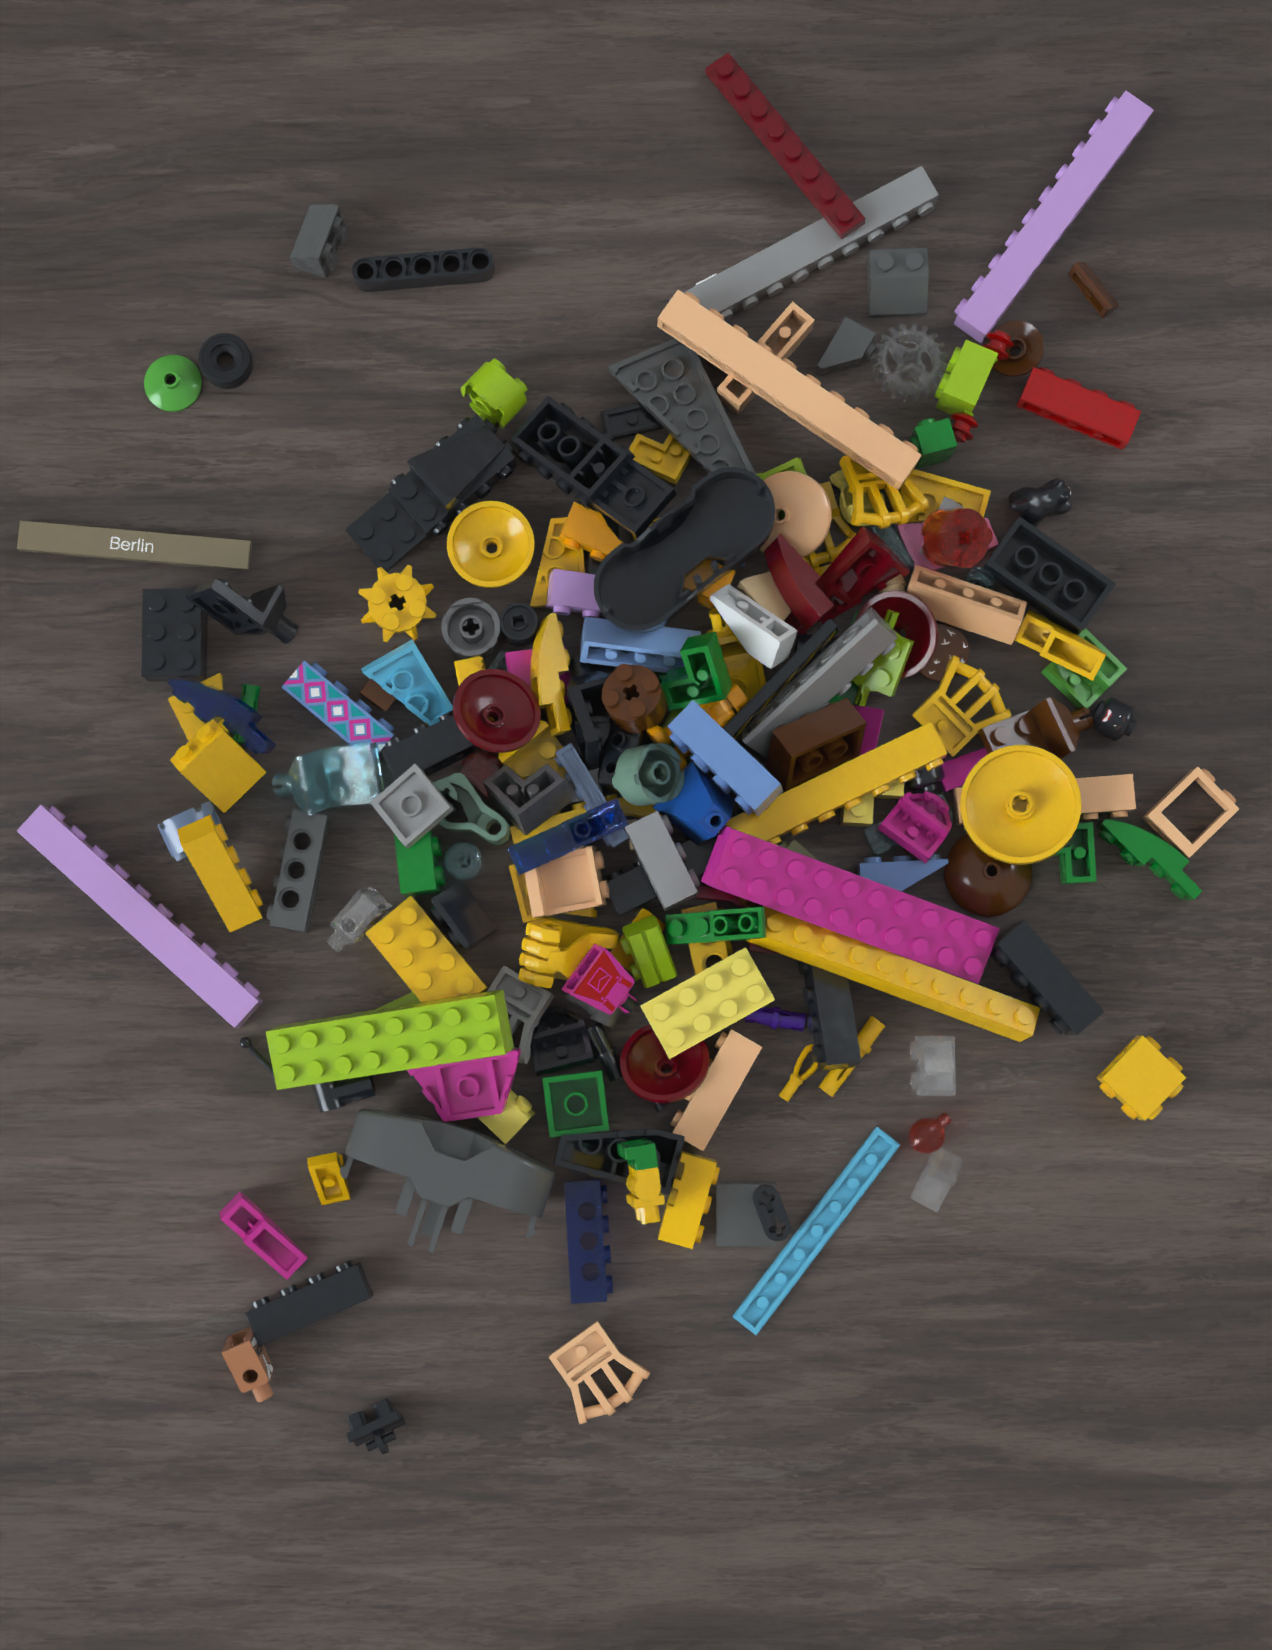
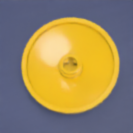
M1029 745L1003 747L983 757L969 772L964 782L960 799L963 825L974 844L985 854L996 860L1017 865L1037 863L1059 852L1076 831L1082 807L1078 783L1068 766L1054 754L1039 747Z

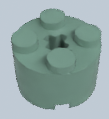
M652 743L627 748L617 761L612 784L622 797L633 805L647 806L665 803L676 798L682 790L685 776L684 771L681 772L679 762H682L675 749L665 743Z

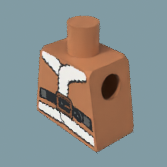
M251 1326L227 1336L221 1353L240 1391L246 1393L252 1390L257 1402H262L273 1396L274 1393L269 1384L273 1373V1366L264 1345L258 1346Z

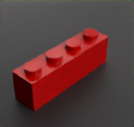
M1033 367L1016 407L1123 450L1141 414V411L1135 409L1132 403L1122 400L1117 402L1108 398V394L1096 389L1088 390L1081 387V383L1074 379L1066 378L1064 380L1054 376L1055 373L1047 368L1039 367L1037 369Z

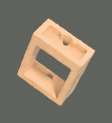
M1199 767L1190 770L1142 817L1162 840L1178 850L1186 859L1190 858L1239 810L1235 805L1236 799L1225 789L1221 790L1214 783L1216 781L1214 776L1206 769H1200ZM1195 780L1225 811L1191 843L1161 812Z

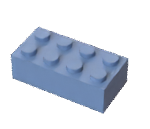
M694 700L668 725L672 733L669 736L672 743L684 754L689 750L693 754L691 757L693 763L703 773L707 774L711 771L715 775L712 778L715 781L714 783L725 794L728 795L730 792H733L737 796L734 799L736 804L747 815L753 812L759 817L783 792L781 783Z

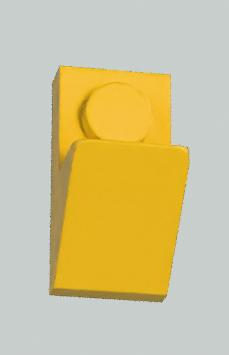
M333 1152L307 1158L308 1169L321 1205L351 1200L348 1180L343 1178L340 1173L341 1166L345 1167L342 1154Z

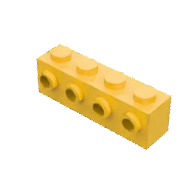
M208 815L177 829L184 852L229 932L231 933L262 919L259 907L264 904L257 889H250L249 884L252 881L246 868L240 869L237 865L240 859L234 846L228 847L225 843L228 837L222 824L216 825L211 815Z

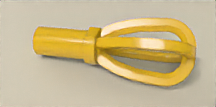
M814 1044L807 1045L803 1049L789 1081L779 1094L787 1102L790 1101L803 1081L810 1077L818 1068V1064L814 1062L801 1076L799 1075L801 1065L808 1053L812 1051Z

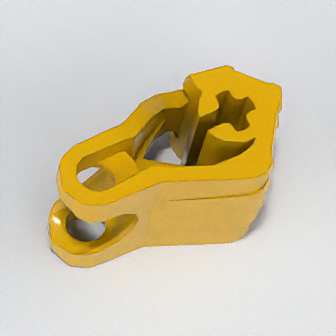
M542 917L528 922L526 926V935L528 937L523 938L521 947L526 952H522L519 958V965L525 967L520 968L519 980L537 987L552 988L554 978L566 981L570 978L593 944L606 949H614L618 945L620 934L607 927L580 924L551 917Z

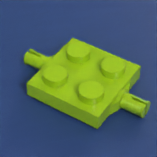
M887 610L884 621L892 629L895 626L899 613ZM895 631L897 639L894 641L896 643L894 648L884 656L882 654L878 655L872 661L874 665L867 673L862 676L858 674L851 680L859 686L854 701L855 704L865 707L870 691H877L889 697L895 695L914 641L900 636Z

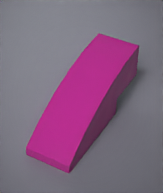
M241 1191L219 1212L220 1219L237 1233L249 1248L286 1280L308 1259L307 1255L283 1230Z

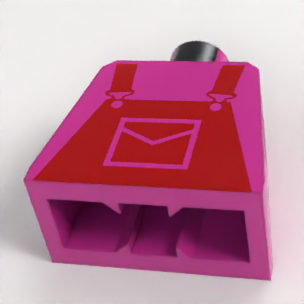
M593 944L561 989L565 993L609 1015L613 1014L617 1007L624 1013H629L637 1003V999L628 993L634 985V979L606 948L597 944Z

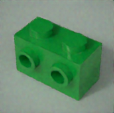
M934 418L919 422L909 438V442L914 444L918 448V453L922 455L916 464V469L950 460L957 447L950 419L946 418L935 421Z

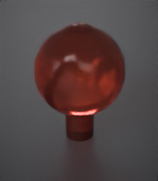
M943 1113L936 1120L933 1118H921L914 1122L909 1130V1141L912 1148L923 1154H931L938 1151L944 1144V1128L951 1123L950 1116Z

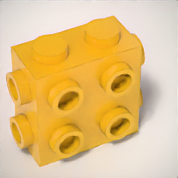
M1143 1035L1136 1036L1096 1077L1102 1083L1099 1088L1109 1098L1113 1099L1116 1097L1123 1104L1121 1110L1132 1120H1135L1136 1117L1144 1121L1147 1118L1150 1120L1154 1119L1163 1109L1161 1104L1168 1096L1171 1099L1174 1098L1183 1089L1184 1086L1181 1083L1186 1079L1180 1072L1183 1067L1172 1057L1169 1056L1167 1059L1159 1052L1161 1046L1149 1035L1146 1038Z

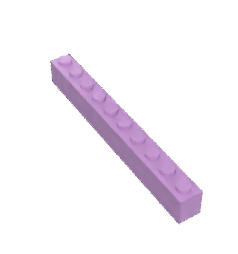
M1125 91L1120 99L1115 96L1105 109L1108 115L1103 121L1099 118L1088 132L1091 135L1087 143L1083 141L1079 143L1071 155L1075 159L1070 165L1065 163L1055 176L1058 180L1053 188L1049 185L1046 187L1038 199L1041 202L1036 210L1031 208L1021 222L1024 224V227L1019 233L1014 230L1006 241L1005 246L1008 248L1003 255L997 253L988 265V268L991 269L986 278L981 275L971 288L974 292L969 300L963 298L954 311L957 314L954 325L982 344L987 333L991 332L1148 122L1154 111L1152 108L1128 91Z
M40 805L20 826L17 832L234 1028H240L263 1003L258 997L261 992L248 981L244 985L236 977L239 972L229 963L225 962L222 965L214 957L217 953L208 944L203 942L200 945L192 937L195 933L184 923L178 925L171 919L174 914L162 903L158 906L149 899L152 894L141 884L133 885L128 880L131 875L118 864L113 867L106 860L109 855L96 844L92 848L85 841L87 835L75 825L70 828L63 821L66 817L53 805L50 808Z

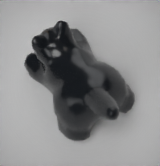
M1058 478L1050 480L1038 488L1023 487L1011 492L1009 495L1010 508L1018 512L1025 521L1037 527L1046 515L1065 514L1071 510L1072 505L1068 502L1071 489L1065 485L1063 480Z

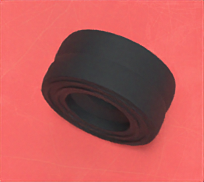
M219 333L208 338L201 346L198 357L199 366L211 384L223 389H232L247 381L253 369V357L246 343L241 338L230 333ZM224 354H230L234 357V362L229 368H222L218 365L219 358Z

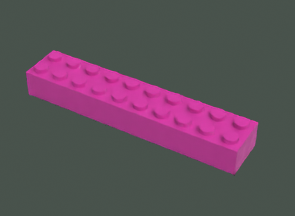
M725 825L719 832L701 882L713 888L977 984L980 982L1000 928Z

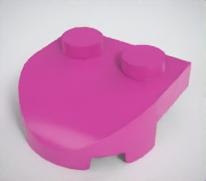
M924 791L923 794L908 792L899 799L897 805L883 820L878 830L926 864L947 837L953 822H951L948 813L949 806L942 798L929 791Z

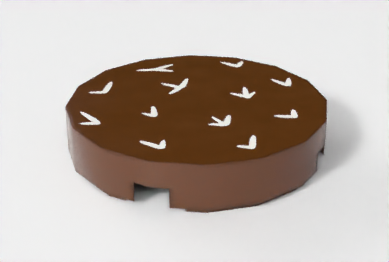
M943 623L937 624L938 642L932 659L918 672L925 679L934 682H941L948 662L953 655L959 657L960 662L965 664L968 663L970 656L969 644L963 633L954 626ZM955 672L952 679L959 676L960 674Z

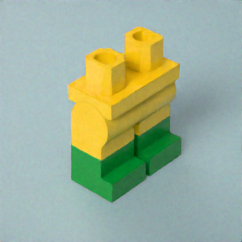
M647 1138L617 1143L618 1155L628 1161L629 1175L626 1185L631 1193L626 1194L627 1203L635 1209L636 1219L640 1220L641 1224L660 1222L658 1205H664L665 1199L664 1195L660 1193L661 1184L655 1143Z

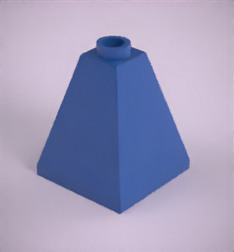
M690 762L684 769L685 779L679 795L665 803L655 804L653 808L662 816L666 815L674 826L698 844L715 837L729 821L735 798L730 794H725L714 783V780L703 773L693 762Z

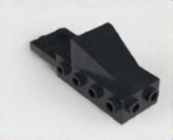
M549 396L544 399L510 438L518 450L516 456L527 466L531 463L534 464L536 471L546 480L553 478L557 481L555 484L561 491L567 495L572 493L584 508L598 511L600 514L603 512L637 538L677 495L673 487L633 460L635 456L628 448L623 445L621 447L618 446L604 431L598 432L586 418L577 417L565 403L559 404Z
M477 414L472 419L470 417L465 418L459 423L456 428L457 431L452 436H444L436 443L435 448L408 460L407 463L410 471L406 475L401 473L395 477L390 483L389 493L345 529L347 534L377 568L382 567L386 572H389L427 538L430 540L434 536L441 535L449 527L448 524L464 509L469 507L478 498L483 499L492 491V486L500 480L507 479L515 471L517 465L513 455L516 454V451L507 440L501 442L495 435L497 432L496 428L487 418L482 420Z

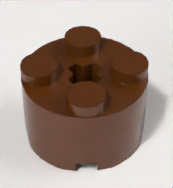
M621 664L609 675L603 685L602 702L612 721L621 730L628 733H641L642 730L658 725L663 719L667 710L666 697L659 679L650 669L641 665Z

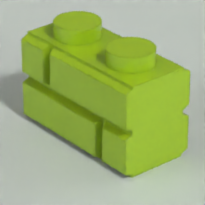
M651 915L641 919L639 922L623 926L622 930L625 937L620 939L625 955L632 954L635 963L629 965L635 981L641 979L644 988H649L660 984L661 981L665 982L677 977V971L655 916Z

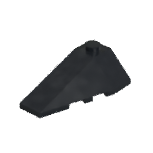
M659 1129L561 1135L553 1165L626 1184L629 1175L628 1161L618 1155L617 1143L647 1138L654 1142L656 1147L661 1184L660 1193L670 1195L685 1136Z

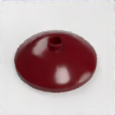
M887 591L874 596L864 604L856 620L871 607L883 620L888 609L898 612L899 615L893 630L898 634L901 629L905 630V638L914 641L900 679L915 675L930 662L937 647L938 628L932 611L920 598L908 592Z
M498 669L477 671L464 679L453 699V715L459 730L470 742L484 750L497 753L518 750L529 743L539 728L541 711L535 693L525 681L510 672ZM487 717H493L496 722H491Z
M650 1024L637 1030L627 1040L620 1058L621 1073L629 1089L637 1096L656 1103L679 1101L694 1093L704 1082L710 1064L709 1052L704 1040L669 1059ZM665 1069L672 1070L668 1074L662 1073Z

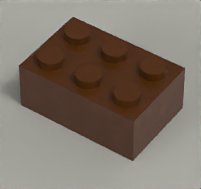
M845 698L839 702L829 703L823 709L812 714L807 713L792 723L782 724L772 731L766 768L781 783L784 792L859 757L867 722L851 702Z

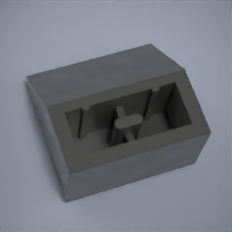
M334 204L309 206L290 256L295 268L323 278L327 277L329 270H334L338 259L336 251L339 244H344L348 233V228H346L339 206Z

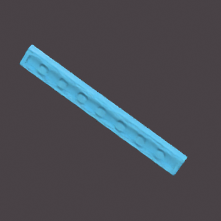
M876 1126L732 1315L734 1319L753 1334L757 1335L900 1147L897 1141Z

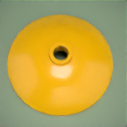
M499 501L478 502L464 509L453 521L447 536V552L455 571L467 582L483 588L503 587L516 581L525 573L534 555V535L528 520L513 506ZM491 544L497 546V551L494 553L487 551V547Z

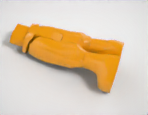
M735 684L725 700L699 706L724 728L749 700L739 686ZM656 725L646 729L653 743H665L669 746L672 744V740L669 738L672 733L668 726L663 728ZM675 746L673 749L679 754L682 761L679 762L682 772L687 766V758L692 753L688 750L684 754Z

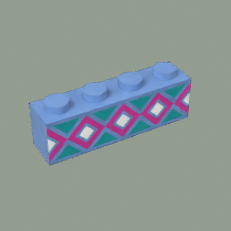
M304 660L284 683L282 688L375 765L383 756L381 750L387 748L385 743L396 738L392 734L395 728L382 717L379 721L374 719L370 715L372 709L362 700L358 699L356 703L347 696L350 691L339 681L336 680L332 684L327 680L325 676L328 673L316 662L309 665Z

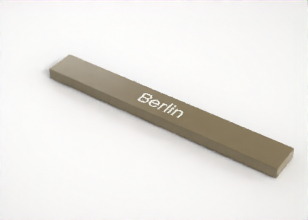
M20 520L17 550L249 571L252 542L247 540Z

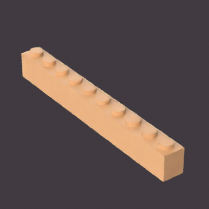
M680 290L676 291L659 315L657 327L897 490L900 489L922 456L918 453V448L914 444L906 440L902 442L894 437V432L884 424L877 425L869 420L870 416L864 410L858 407L853 409L844 403L845 399L835 391L828 392L822 388L820 381L810 374L805 376L797 371V367L787 358L780 359L772 354L773 351L768 345L761 341L756 343L750 339L748 333L738 325L731 326L725 322L722 314L715 309L710 308L708 310L700 305L699 299L689 292L684 294Z

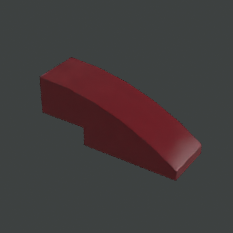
M780 534L764 551L766 561L775 585L785 603L803 627L808 630L834 604L815 585L821 577Z

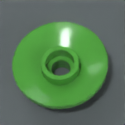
M167 355L157 359L148 368L144 379V388L149 400L156 407L164 411L178 412L187 409L198 399L202 389V377L196 365L188 358L180 355ZM174 376L176 377L175 383L167 384V378Z

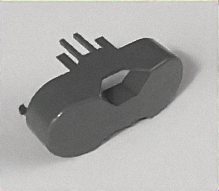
M368 1108L360 1109L357 1113L345 1150L348 1158L345 1167L341 1166L340 1169L342 1177L348 1179L353 1161L357 1159L406 1176L395 1213L407 1217L415 1190H417L422 1200L407 1243L408 1246L413 1247L428 1200L431 1201L420 1232L432 1237L427 1251L430 1253H434L448 1207L459 1202L450 1231L462 1235L473 1199L530 1215L531 1219L525 1237L531 1238L535 1236L537 1229L534 1227L537 1218L543 1217L555 1180V1171L548 1165L509 1144H504L502 1141L479 1131L439 1119Z

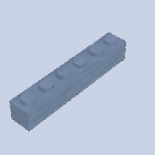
M572 743L555 752L557 755L554 758L560 768L564 767L567 773L564 775L569 784L574 783L576 787L574 789L578 799L583 798L586 803L583 807L588 815L592 814L595 818L593 823L597 830L603 831L605 836L602 838L608 847L611 845L614 849L629 840V837Z

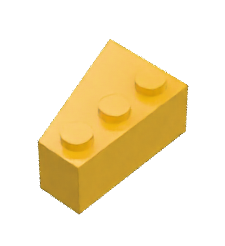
M681 1150L671 1192L668 1196L658 1233V1240L693 1249L695 1242L700 1244L704 1226L700 1225L703 1213L708 1214L712 1201V1197L708 1196L711 1184L716 1185L720 1168L716 1167V1160Z

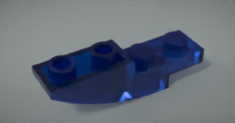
M172 678L169 680L168 684L174 689L172 691L173 695L183 703H190L195 708L193 713L204 723L210 722L212 719L219 723L224 719L222 724L233 734L238 732L245 739V746L255 754H269L276 747V744L256 726L263 716L238 697L222 689L196 681Z
M616 798L508 847L507 851L520 876L605 838L629 824Z

